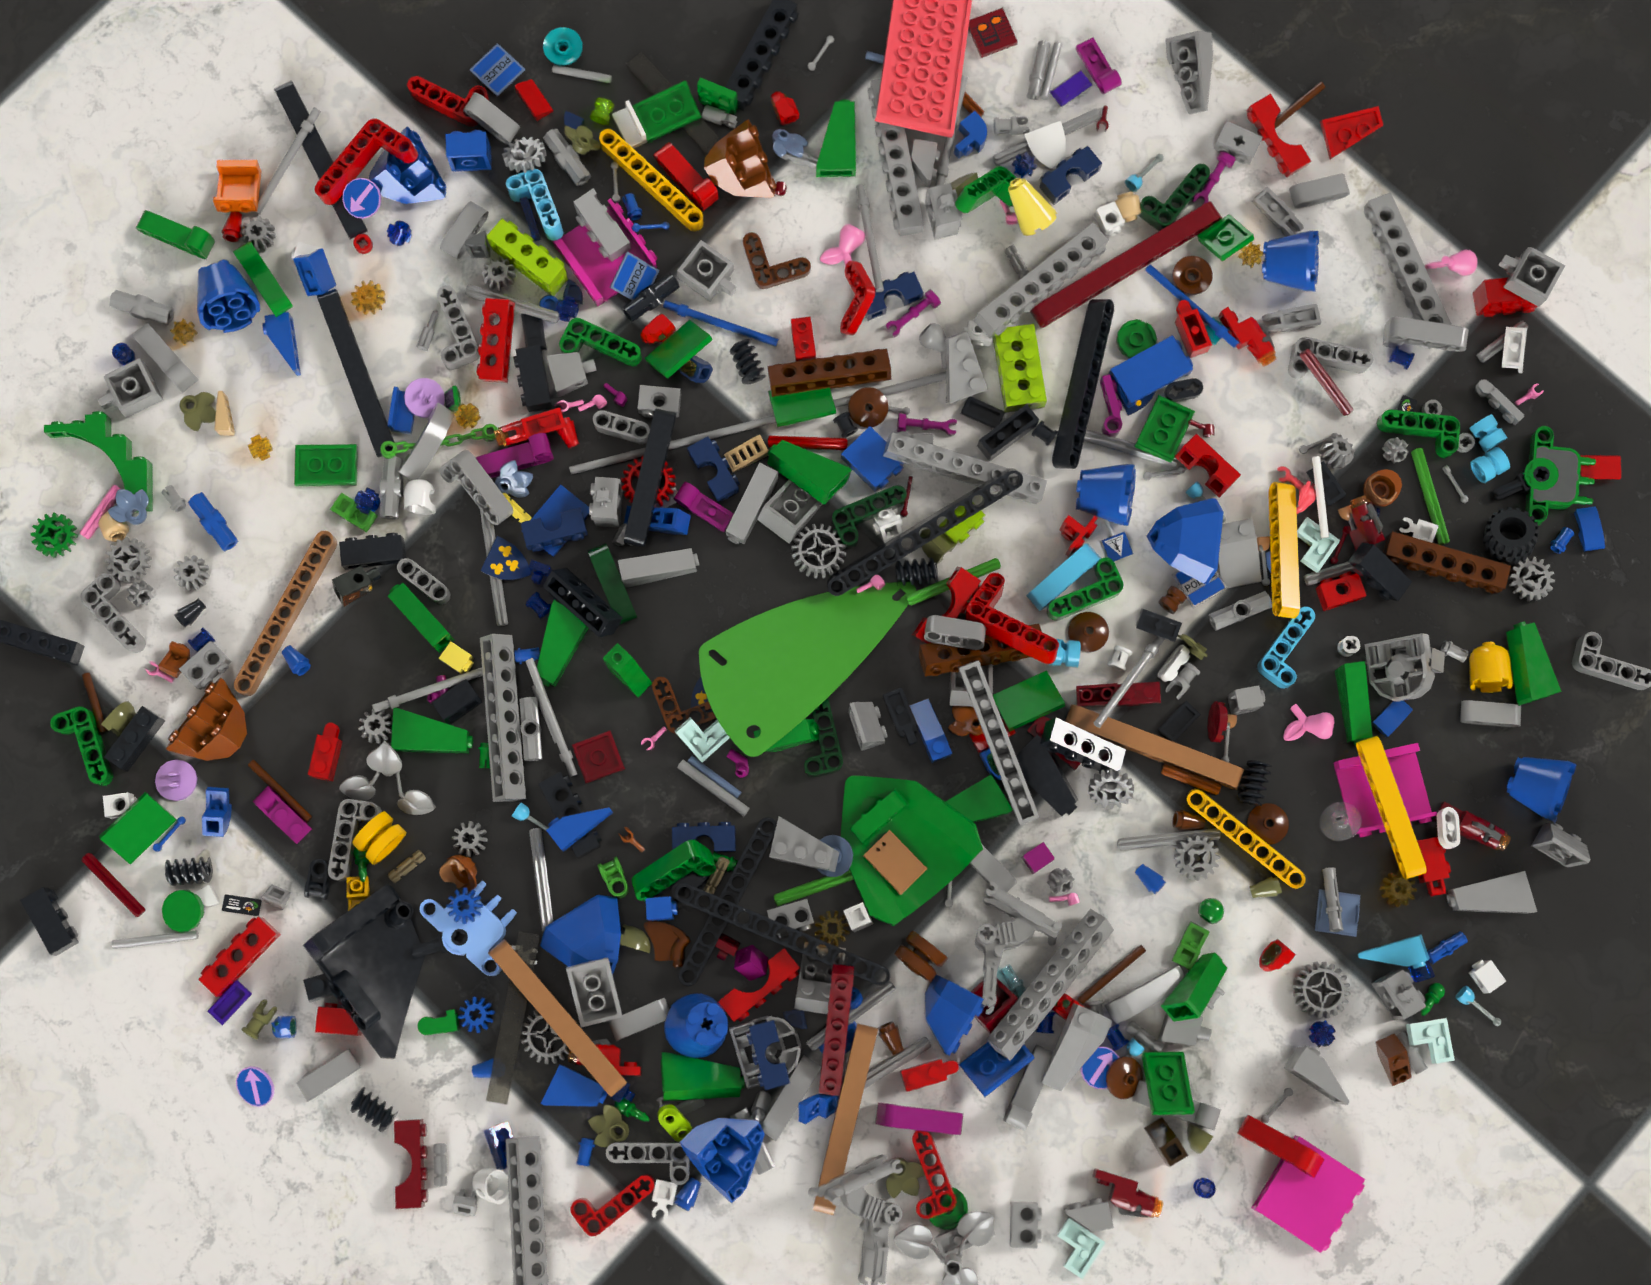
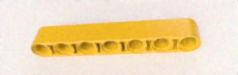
M605 129L600 133L601 148L611 159L617 162L623 170L689 230L695 232L702 229L704 224L703 214L698 207L615 131ZM607 139L613 140L610 144L604 143ZM621 152H627V153H628V154H627L626 156H624V157H620V156H619V153H621ZM635 165L642 166L639 170L633 169ZM649 178L656 179L653 183L647 182ZM663 191L671 192L668 196L661 195ZM677 204L685 205L683 209L675 208ZM698 217L699 220L697 222H691L690 218Z
M1273 482L1270 485L1268 494L1272 611L1275 616L1295 619L1300 611L1296 489L1294 485Z
M1374 736L1357 742L1356 747L1403 878L1409 879L1425 874L1427 872L1426 865L1381 740L1378 736Z
M1192 789L1188 792L1187 802L1189 806L1290 887L1297 889L1304 885L1305 875L1297 866L1203 791ZM1195 793L1202 796V801L1199 804H1193L1190 801V797ZM1209 807L1218 808L1219 812L1216 817H1209L1207 815ZM1226 820L1235 822V827L1232 830L1223 828ZM1243 833L1251 835L1249 843L1245 844L1240 841V836ZM1261 846H1265L1268 849L1267 855L1263 857L1256 854V850ZM1278 859L1284 861V867L1280 870L1273 868L1274 861ZM1299 873L1301 875L1300 881L1298 883L1290 882L1291 874Z

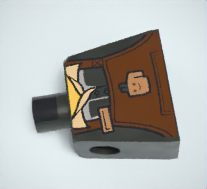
M359 566L332 579L333 590L342 606L346 607L373 590L372 582L380 579L381 576L376 567L365 572L363 567Z

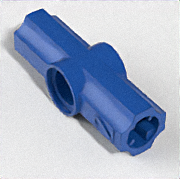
M201 492L191 497L188 501L189 506L200 518L199 522L213 536L221 549L225 552L236 546L239 541L226 525L227 522L224 517L212 506L204 493Z

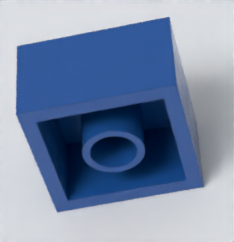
M473 130L471 133L453 131L451 134H445L446 157L452 172L492 170L491 146L486 132Z

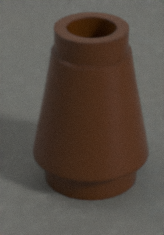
M1180 810L1175 811L1172 824L1178 830L1203 829L1205 818Z
M893 1021L883 1024L878 1028L880 1032L878 1035L892 1055L904 1050L898 1026Z

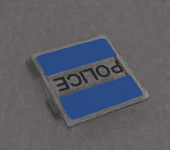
M1179 570L1172 574L1193 609L1228 589L1218 571H1216L1208 584H1203Z

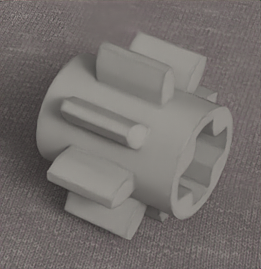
M1398 437L1389 439L1382 448L1385 452L1383 456L1387 461L1391 460L1393 463L1401 462L1409 452L1406 449L1408 444Z
M141 580L140 583L133 581V584L127 588L130 594L127 599L137 607L140 604L148 605V602L154 598L151 594L153 588L147 585L144 580Z
M1057 868L1051 871L1047 883L1055 894L1058 891L1063 894L1072 889L1074 878L1067 868L1063 871Z

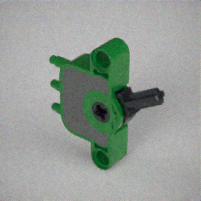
M1547 426L1539 427L1531 436L1530 462L1524 467L1521 474L1515 477L1516 480L1493 490L1494 497L1497 500L1506 498L1519 491H1522L1523 494L1528 492L1526 495L1525 511L1529 513V517L1532 516V512L1539 513L1540 520L1535 519L1534 522L1538 523V526L1547 518L1548 509L1563 510L1569 508L1572 504H1593L1592 498L1578 495L1579 484L1593 485L1595 482L1593 478L1581 477L1580 471L1581 465H1595L1596 459L1581 457L1576 450L1571 448L1554 447V433ZM1538 434H1544L1546 441L1540 440ZM1536 474H1537V475H1542L1543 478H1541V477L1537 478V477H1536Z

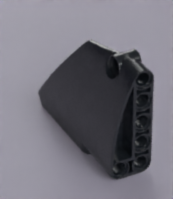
M390 883L319 931L303 944V947L329 980L328 986L331 992L380 1058L395 1059L410 1001L425 956L414 958L412 954V947L421 944L411 921L413 907L408 902L400 899L401 897ZM398 910L403 913V917L399 915Z

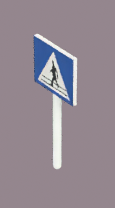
M1105 520L1111 537L1102 540L1108 558L1115 562L1133 555L1125 532L1115 535L1110 522Z

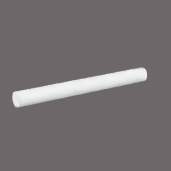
M1320 456L1312 457L1320 535L1321 538H1328L1329 532Z

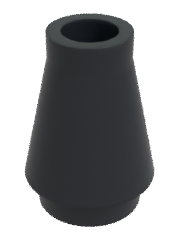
M198 598L194 602L178 609L174 616L183 627L191 626L206 606Z

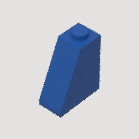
M560 1064L541 1104L544 1106H598L599 1103H604L608 1093L596 1080Z

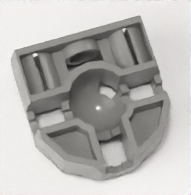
M1420 633L1364 644L1369 682L1380 696L1392 701L1401 702L1403 700L1420 698L1431 689L1435 674L1434 671H1431V667L1428 664L1432 660L1428 634ZM1406 647L1407 654H1396L1393 656L1392 649ZM1422 661L1423 671L1416 672L1413 665H1415V662ZM1385 668L1387 678L1376 680V677L1373 675L1375 673L1374 669ZM1405 671L1409 672V675L1406 679L1402 677ZM1403 684L1406 685V690H1407V695H1406V696H1404V693H1403V686H1402Z
M764 1016L729 1027L747 1089L760 1086L757 1076L750 1079L748 1077L761 1072L759 1065L755 1066L754 1063L749 1064L744 1049V1047L750 1046L747 1034L737 1038L735 1036L749 1032V1027L754 1026L756 1022L765 1019L767 1022L775 1020L780 1041L768 1046L766 1057L772 1064L785 1062L789 1074L798 1065L802 1046L797 1031L785 1019ZM795 1034L798 1046L786 1050L782 1037ZM751 1044L752 1053H755L754 1045ZM777 1049L782 1050V1053L780 1057L777 1059L775 1054L777 1052Z

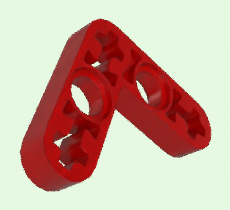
M850 260L845 266V277L855 296L841 321L840 330L842 334L853 336L857 332L875 297V287L860 262Z

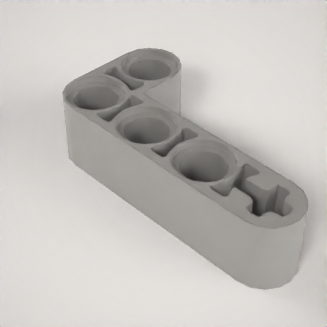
M442 286L437 292V297L457 343L444 348L441 352V359L448 369L455 370L477 361L480 357L478 353L479 347L454 289L451 286ZM446 295H449L452 304H448ZM453 312L460 313L457 318L450 317ZM467 330L464 336L458 335L459 331ZM468 348H475L473 353H465ZM455 355L456 358L454 361L449 362L447 361L448 356Z
M1392 317L1385 324L1383 346L1398 348L1405 343L1462 352L1466 350L1468 329L1417 319Z
M148 323L132 334V337L182 393L198 381L195 375Z
M1302 337L1292 348L1288 372L1291 377L1299 379L1309 370L1300 357L1302 351L1299 345L1310 349L1321 365L1355 373L1365 372L1372 365L1373 356L1367 350ZM1319 350H1324L1327 356L1320 355ZM1338 354H1343L1346 357V361L1341 360ZM1295 364H1300L1303 367V371L1297 370Z
M468 450L462 451L440 468L442 478L448 483H452L457 479L493 525H499L513 514L511 504Z
M108 573L101 574L82 591L81 601L126 649L134 653L143 651L146 646L144 637L109 601L120 590L121 584L119 580ZM112 580L111 587L105 589V583ZM96 594V600L90 603L91 595ZM110 608V614L107 617H103V612ZM120 623H123V624H124L123 630L120 631V632H117V630H116L117 626H118ZM128 636L135 639L136 644L134 646L133 642L127 638Z
M1589 632L1578 638L1572 659V666L1576 671L1636 690H1645L1651 687L1650 669L1599 654L1602 638L1598 633ZM1587 638H1589L1592 641V647L1587 645ZM1582 657H1584L1587 660V666H1584L1582 664ZM1602 663L1607 666V672L1602 670ZM1622 669L1627 672V678L1622 676Z
M345 799L340 803L328 866L329 877L333 880L342 882L347 880V877H350L355 848L352 841L358 834L360 821L369 822L382 812L381 808L375 803ZM349 804H353L355 807L354 812L347 815L346 807ZM374 807V816L368 818L366 815L367 809ZM345 825H350L351 832L348 835H343L342 828ZM346 845L347 853L344 856H340L338 853L339 848ZM337 859L342 860V861H346V862H345V863H342V862L339 863V862H337ZM336 869H342L343 874H339L338 876V874L335 873Z
M1178 965L1126 995L1107 1003L1105 1007L1114 1024L1125 1021L1168 997L1185 975Z
M1036 1045L1032 1052L1035 1059L1026 1065L1003 1118V1121L1024 1131L1032 1117V1109L1043 1087L1041 1081L1053 1054L1052 1051Z
M805 1055L790 1077L791 1083L784 1086L761 1124L764 1133L775 1141L783 1132L797 1109L799 1102L803 1099L822 1067Z
M1139 1080L1132 1101L1150 1107L1146 1082ZM1193 1100L1195 1109L1193 1114L1172 1115L1204 1128L1215 1130L1221 1109Z
M614 1142L606 1149L607 1159L614 1163H670V1179L677 1185L686 1183L690 1176V1159L687 1155L681 1159L677 1158L674 1153L677 1147H682L680 1142ZM615 1146L619 1151H625V1146H629L627 1151L628 1159H625L626 1154H620L615 1158L611 1151L614 1150ZM638 1146L642 1148L643 1156L641 1158L633 1157V1147ZM658 1146L662 1147L665 1151L664 1157L660 1159L653 1155L654 1148ZM680 1168L685 1171V1179L677 1180L674 1177L676 1169Z

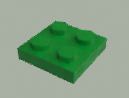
M703 78L699 79L697 83L698 99L703 105L714 106L725 111V114H736L738 109L737 92Z
M1230 214L1197 235L1198 241L1222 262L1254 240L1253 233Z

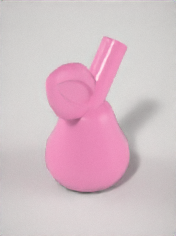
M850 224L843 226L840 231L839 247L826 250L821 255L820 261L824 264L833 265L844 260L846 266L847 262L852 260L850 254L863 244L865 233Z
M1462 250L1450 257L1444 256L1442 261L1429 263L1424 266L1426 269L1448 267L1449 270L1462 276H1469L1475 272L1478 261L1474 252Z
M1297 704L1290 708L1298 720L1291 722L1286 727L1283 735L1285 741L1296 740L1303 736L1306 731L1321 739H1328L1332 736L1334 729V717L1332 714L1322 712L1307 717Z

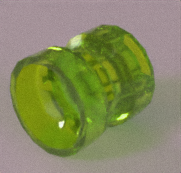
M598 97L595 100V109L591 111L590 119L598 124L608 125L610 120L609 114L613 111L615 105L608 99Z

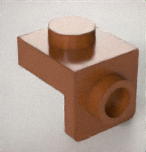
M171 641L169 652L158 665V669L178 678L181 674L179 668L190 659V650L184 644Z

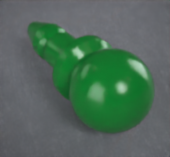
M355 847L353 851L355 864L358 865L360 880L365 882L367 864L370 862L365 857L367 850L360 852Z
M1432 983L1428 987L1424 1003L1426 1007L1421 1010L1422 1016L1429 1013L1433 1005L1438 1004L1445 995V988L1442 984Z
M621 1097L615 1101L614 1107L621 1112V1115L625 1114L626 1117L633 1116L640 1121L648 1122L650 1120L644 1112L636 1109L635 1104L630 1103L627 1098Z

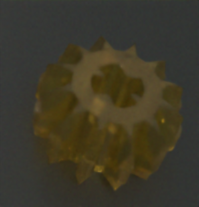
M370 280L368 285H366L362 281L361 287L355 285L357 292H351V296L354 298L351 302L356 306L358 312L363 310L364 315H367L370 310L375 315V309L382 310L380 304L386 303L385 298H383L385 292L381 290L380 284L374 285V282Z
M1400 871L1396 872V875L1389 873V879H1382L1383 883L1386 884V886H1380V890L1386 891V893L1382 894V898L1389 897L1387 900L1389 905L1394 902L1395 907H1400L1401 903L1406 906L1409 904L1408 900L1415 899L1411 894L1417 892L1416 888L1411 887V885L1415 884V881L1404 879ZM1401 886L1402 890L1396 892L1395 888Z
M827 911L828 919L820 915L819 919L824 923H815L816 927L822 928V930L815 931V935L823 933L820 940L824 941L825 938H828L827 943L831 944V940H834L835 946H838L837 938L839 937L842 942H845L846 939L841 934L849 935L850 931L843 930V928L850 925L848 922L841 923L846 918L845 915L837 919L838 911H835L834 918H831L830 911ZM829 923L837 925L836 930L838 932L836 934H833V932L829 934L827 932L829 929L827 925Z

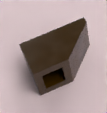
M1163 1117L1144 1128L1167 1166L1171 1167L1188 1156L1178 1137Z

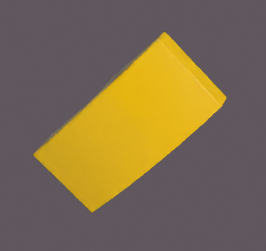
M359 876L347 877L346 898L348 899L349 911L370 896L368 876L365 882H362Z

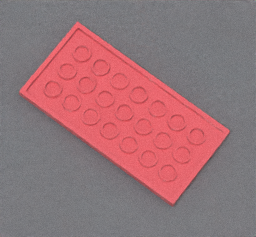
M972 0L892 1L875 121L945 137H953Z

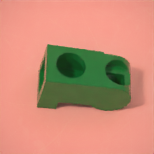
M457 1009L447 1010V1017L421 1018L417 1026L418 1031L423 1035L460 1031Z

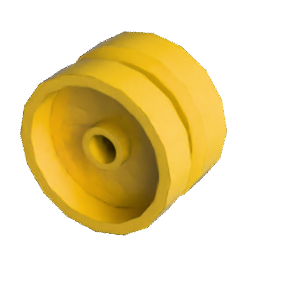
M385 811L371 819L352 841V844L360 852L367 850L365 857L373 865L387 857L400 844L407 833L399 824L392 826L393 818Z

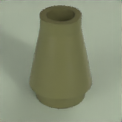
M1271 876L1255 885L1249 886L1252 898L1275 897L1277 894L1282 893L1278 877L1272 878Z

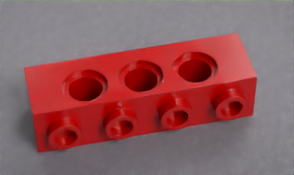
M486 298L482 306L484 322L480 327L482 343L478 348L480 364L477 365L478 379L482 381L508 383L515 303L511 300ZM496 316H499V323L497 325H494V318ZM498 336V342L492 345L493 337ZM496 356L495 364L490 365V359Z
M263 917L252 918L246 924L247 929L242 934L238 933L234 936L229 948L221 950L215 957L217 960L212 965H207L201 971L202 976L198 980L216 997H221L281 935ZM252 934H255L258 940L252 946L249 943V938ZM237 950H241L243 954L239 961L234 959V953ZM225 965L228 971L224 977H221L219 969Z

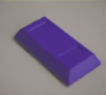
M1080 70L1051 90L1050 94L1063 107L1093 84Z
M236 980L207 1012L223 1026L252 993Z

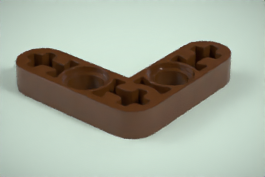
M751 232L744 236L743 247L755 283L759 288L768 289L809 275L811 263L807 258L800 257L769 266L759 235ZM749 239L756 241V251L754 252L752 251L751 244H748ZM760 256L764 261L761 265H755L752 259ZM802 263L803 266H806L805 271L797 269L799 268V264ZM790 266H793L794 275H792V269ZM784 268L789 274L787 277L781 278L777 275L778 270ZM761 270H763L765 278H768L766 283L760 280Z
M657 677L652 682V690L666 726L671 733L676 734L674 732L676 729L670 726L673 724L674 719L680 722L684 720L682 716L686 715L687 720L694 711L701 714V720L696 722L697 726L717 719L713 712L708 713L709 718L705 719L701 708L705 707L706 711L711 710L709 701L681 712L668 679ZM660 681L663 684L667 683V686L664 687L666 694L671 692V696H665L661 700L659 696H663L660 689L656 690ZM666 700H672L675 706L673 710L666 711L663 709V703Z

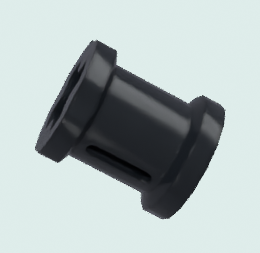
M849 412L842 413L833 419L842 432V438L849 437L858 431V428L854 427L849 417Z
M1041 420L1031 435L1039 437L1046 442L1045 445L1049 446L1058 431H1053L1044 425V421Z

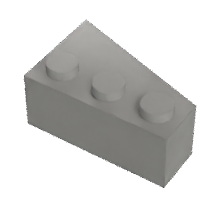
M593 188L573 201L577 213L575 218L581 227L585 226L589 231L587 235L593 243H598L600 246L598 250L604 258L608 257L613 262L631 249L630 242L616 221H613L608 214L606 206H602L596 196L597 193Z
M962 332L946 338V403L951 404L988 390L968 332Z
M779 816L769 857L777 861L835 872L839 851Z

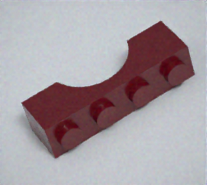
M423 1119L394 1121V1143L404 1147L412 1160L410 1175L402 1184L395 1187V1209L422 1208L425 1206V1202H428V1189H425L424 1180L428 1179V1169L424 1167V1159L427 1158V1145H424V1137L427 1136V1124H423Z

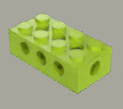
M502 218L487 235L490 247L504 260L507 258L509 264H513L519 272L547 294L555 296L568 281L567 271L564 267L565 264L557 257L552 258L544 246H537L533 243L534 240L527 233L522 234L519 232L518 227L510 220L506 222Z
M1034 324L1007 327L999 336L995 334L992 337L1005 413L1015 412L1026 404L1030 409L1044 408L1047 398ZM1012 347H1018L1021 351H1014ZM1021 366L1024 370L1019 371L1015 367ZM1023 385L1027 389L1021 390L1018 386Z

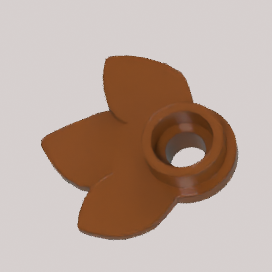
M952 707V713L956 721L948 727L950 732L958 736H965L969 733L977 736L983 733L980 724L973 726L974 723H979L973 707Z

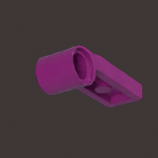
M1093 37L1076 46L1075 50L1102 94L1122 85L1119 73L1115 69L1112 70Z
M1109 374L1102 376L1100 380L1109 414L1101 430L1105 435L1116 437L1122 428L1120 416L1122 404L1120 399L1116 398V382L1111 379ZM1107 424H1115L1117 430L1112 431L1108 429Z
M688 482L682 484L673 498L678 504L722 532H725L734 515L731 511L700 493L696 487Z
M269 786L253 800L254 804L296 844L312 830Z

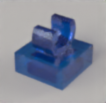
M531 559L529 569L533 572L531 580L534 583L541 584L543 576L548 577L552 568Z
M627 1082L625 1086L610 1098L618 1103L623 1098L632 1101L635 1093L628 1089L630 1083Z

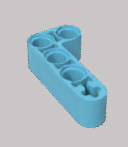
M534 169L533 171L528 170L526 173L522 172L509 177L506 181V187L511 200L521 202L532 198L546 237L552 241L560 239L563 236V228L542 172Z
M1089 543L1084 544L1026 595L1027 598L1039 611L1043 610L1086 571L1092 569L1102 558Z
M1310 607L1300 608L1299 615L1295 619L1291 618L1257 665L1259 673L1279 688H1288L1296 681V672L1285 664L1284 661L1315 619V612ZM1305 614L1306 620L1301 624H1298V622L1302 618V615ZM1288 629H1293L1296 632V638L1288 635ZM1277 645L1283 646L1285 650L1284 654H1280L1277 652ZM1265 661H1269L1272 663V670H1267L1265 668ZM1282 673H1285L1289 676V683H1285L1282 681Z

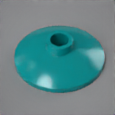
M565 27L556 28L549 32L543 42L545 56L549 61L557 65H569L575 62L580 57L583 49L582 40L578 33ZM562 47L567 48L566 51H560Z

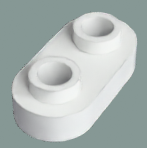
M1184 645L1178 646L1159 670L1158 677L1164 682L1172 681L1177 676V670L1180 666L1189 660L1190 650Z
M1451 807L1441 809L1437 813L1438 841L1445 849H1452L1460 843L1459 816Z

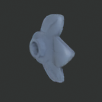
M782 129L773 132V150L779 157L790 153L802 158L803 147L808 146V142L804 137L798 134H790Z
M512 460L501 467L500 476L496 478L495 484L502 493L522 498L529 495L526 487L531 483L533 474L518 471L516 461ZM506 483L508 487H503L501 484Z
M119 489L116 493L117 505L108 510L110 516L118 522L129 521L133 525L143 523L147 518L146 507L149 503V498L145 491L141 489L132 494L128 490ZM135 511H139L137 517H133Z

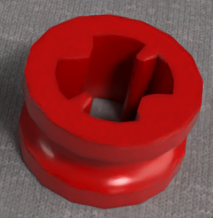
M359 234L354 238L353 245L357 252L367 254L372 250L373 243L368 235ZM362 240H365L368 244L364 248H361L359 242L362 243Z

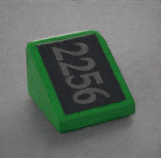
M456 385L452 386L444 393L445 405L452 412L460 411L462 409L460 391Z

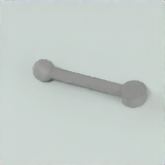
M828 36L826 38V43L824 44L818 55L815 57L813 62H810L808 64V69L810 71L815 70V64L820 59L830 43H833V36Z
M612 162L611 168L613 169L614 183L612 199L617 203L620 201L617 184V168L619 165L617 162Z
M869 404V409L872 410L873 407ZM888 406L890 411L902 412L906 415L910 413L908 407L896 408Z
M1325 439L1308 446L1302 445L1299 448V452L1305 454L1309 449L1321 445Z
M1444 466L1443 471L1448 475L1459 493L1461 502L1467 503L1468 497L1463 494L1451 474L1449 466Z
M1179 466L1178 469L1155 473L1145 472L1143 477L1145 480H1150L1151 477L1183 474L1185 467Z
M952 881L948 884L947 900L944 902V905L948 908L953 906V901L951 900Z
M1286 1088L1284 1095L1272 1109L1261 1117L1263 1123H1268L1269 1117L1288 1096L1293 1095L1291 1088Z

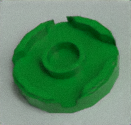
M1136 319L1122 325L1117 333L1116 342L1120 352L1130 359L1154 346L1157 342V336L1149 323Z
M178 890L169 894L162 906V916L166 925L178 932H187L196 928L204 915V905L200 897L190 892V890Z
M954 1187L952 1188L957 1199L955 1208L929 1219L933 1225L943 1230L956 1228L959 1220L968 1213V1204L965 1196ZM944 1195L941 1198L943 1207H949L952 1204L951 1196ZM929 1203L925 1204L926 1215L932 1212V1206Z

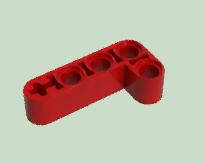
M413 76L407 83L409 92L414 100L469 127L478 124L471 117H466V113L463 110L472 95L478 93L489 101L487 91L482 86L472 87L464 99L419 76ZM439 95L437 99H431L432 96ZM450 104H457L454 108H448Z
M670 142L653 154L657 163L702 212L718 200V190L712 181L708 178L703 179Z
M1250 1115L1246 1116L1237 1132L1243 1138L1294 1165L1315 1178L1325 1160L1314 1150Z
M917 1130L913 1134L912 1141L933 1195L920 1200L916 1205V1212L921 1218L931 1219L953 1210L957 1204V1199L931 1133ZM921 1134L925 1137L928 1136L925 1143L928 1148L932 1146V1150H926L921 1153V1150H925L923 1144L917 1141L920 1139ZM929 1154H934L936 1157V1163L932 1166H927L925 1163V1158ZM938 1174L944 1177V1183L939 1187L933 1184V1178ZM944 1195H949L952 1198V1204L949 1207H943L941 1204V1198ZM924 1203H929L932 1206V1212L929 1215H924L921 1212V1206Z
M641 1175L597 1211L589 1200L579 1198L572 1203L570 1208L571 1214L587 1235L597 1236L649 1195L655 1188V1180L651 1175ZM642 1179L644 1181L649 1180L650 1184L648 1185V1187L650 1189H642L639 1192V1194L642 1196L639 1197L637 1191L634 1190L632 1186L634 1185L635 1189H637L641 1186ZM626 1192L631 1193L634 1197L633 1203L626 1204L622 1198L623 1194ZM577 1203H584L587 1210L585 1214L576 1212L575 1207ZM608 1206L616 1208V1217L610 1218L606 1215L605 1210ZM589 1221H598L600 1225L599 1230L591 1231L588 1226Z

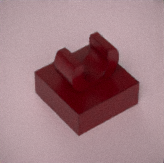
M722 933L715 947L720 949L717 957L724 961L728 953L734 956L741 943Z

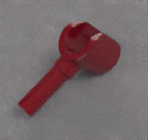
M1103 106L1101 119L1096 125L1097 131L1100 124L1105 125V132L1109 127V123L1106 121L1108 106Z
M777 181L775 194L783 196L787 189L786 183Z
M1191 419L1188 421V424L1203 430V437L1208 438L1211 435H1215L1213 424H1202Z

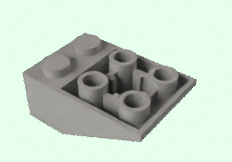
M804 942V948H806L808 942ZM825 945L817 946L815 950L816 955L819 957L826 956L828 952ZM839 953L836 955L835 962L838 965H844L845 954ZM805 954L802 955L794 1009L828 1014L833 966Z

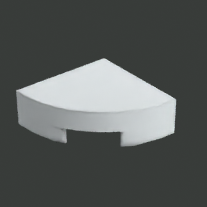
M211 885L194 892V894L200 897L205 906L220 904Z

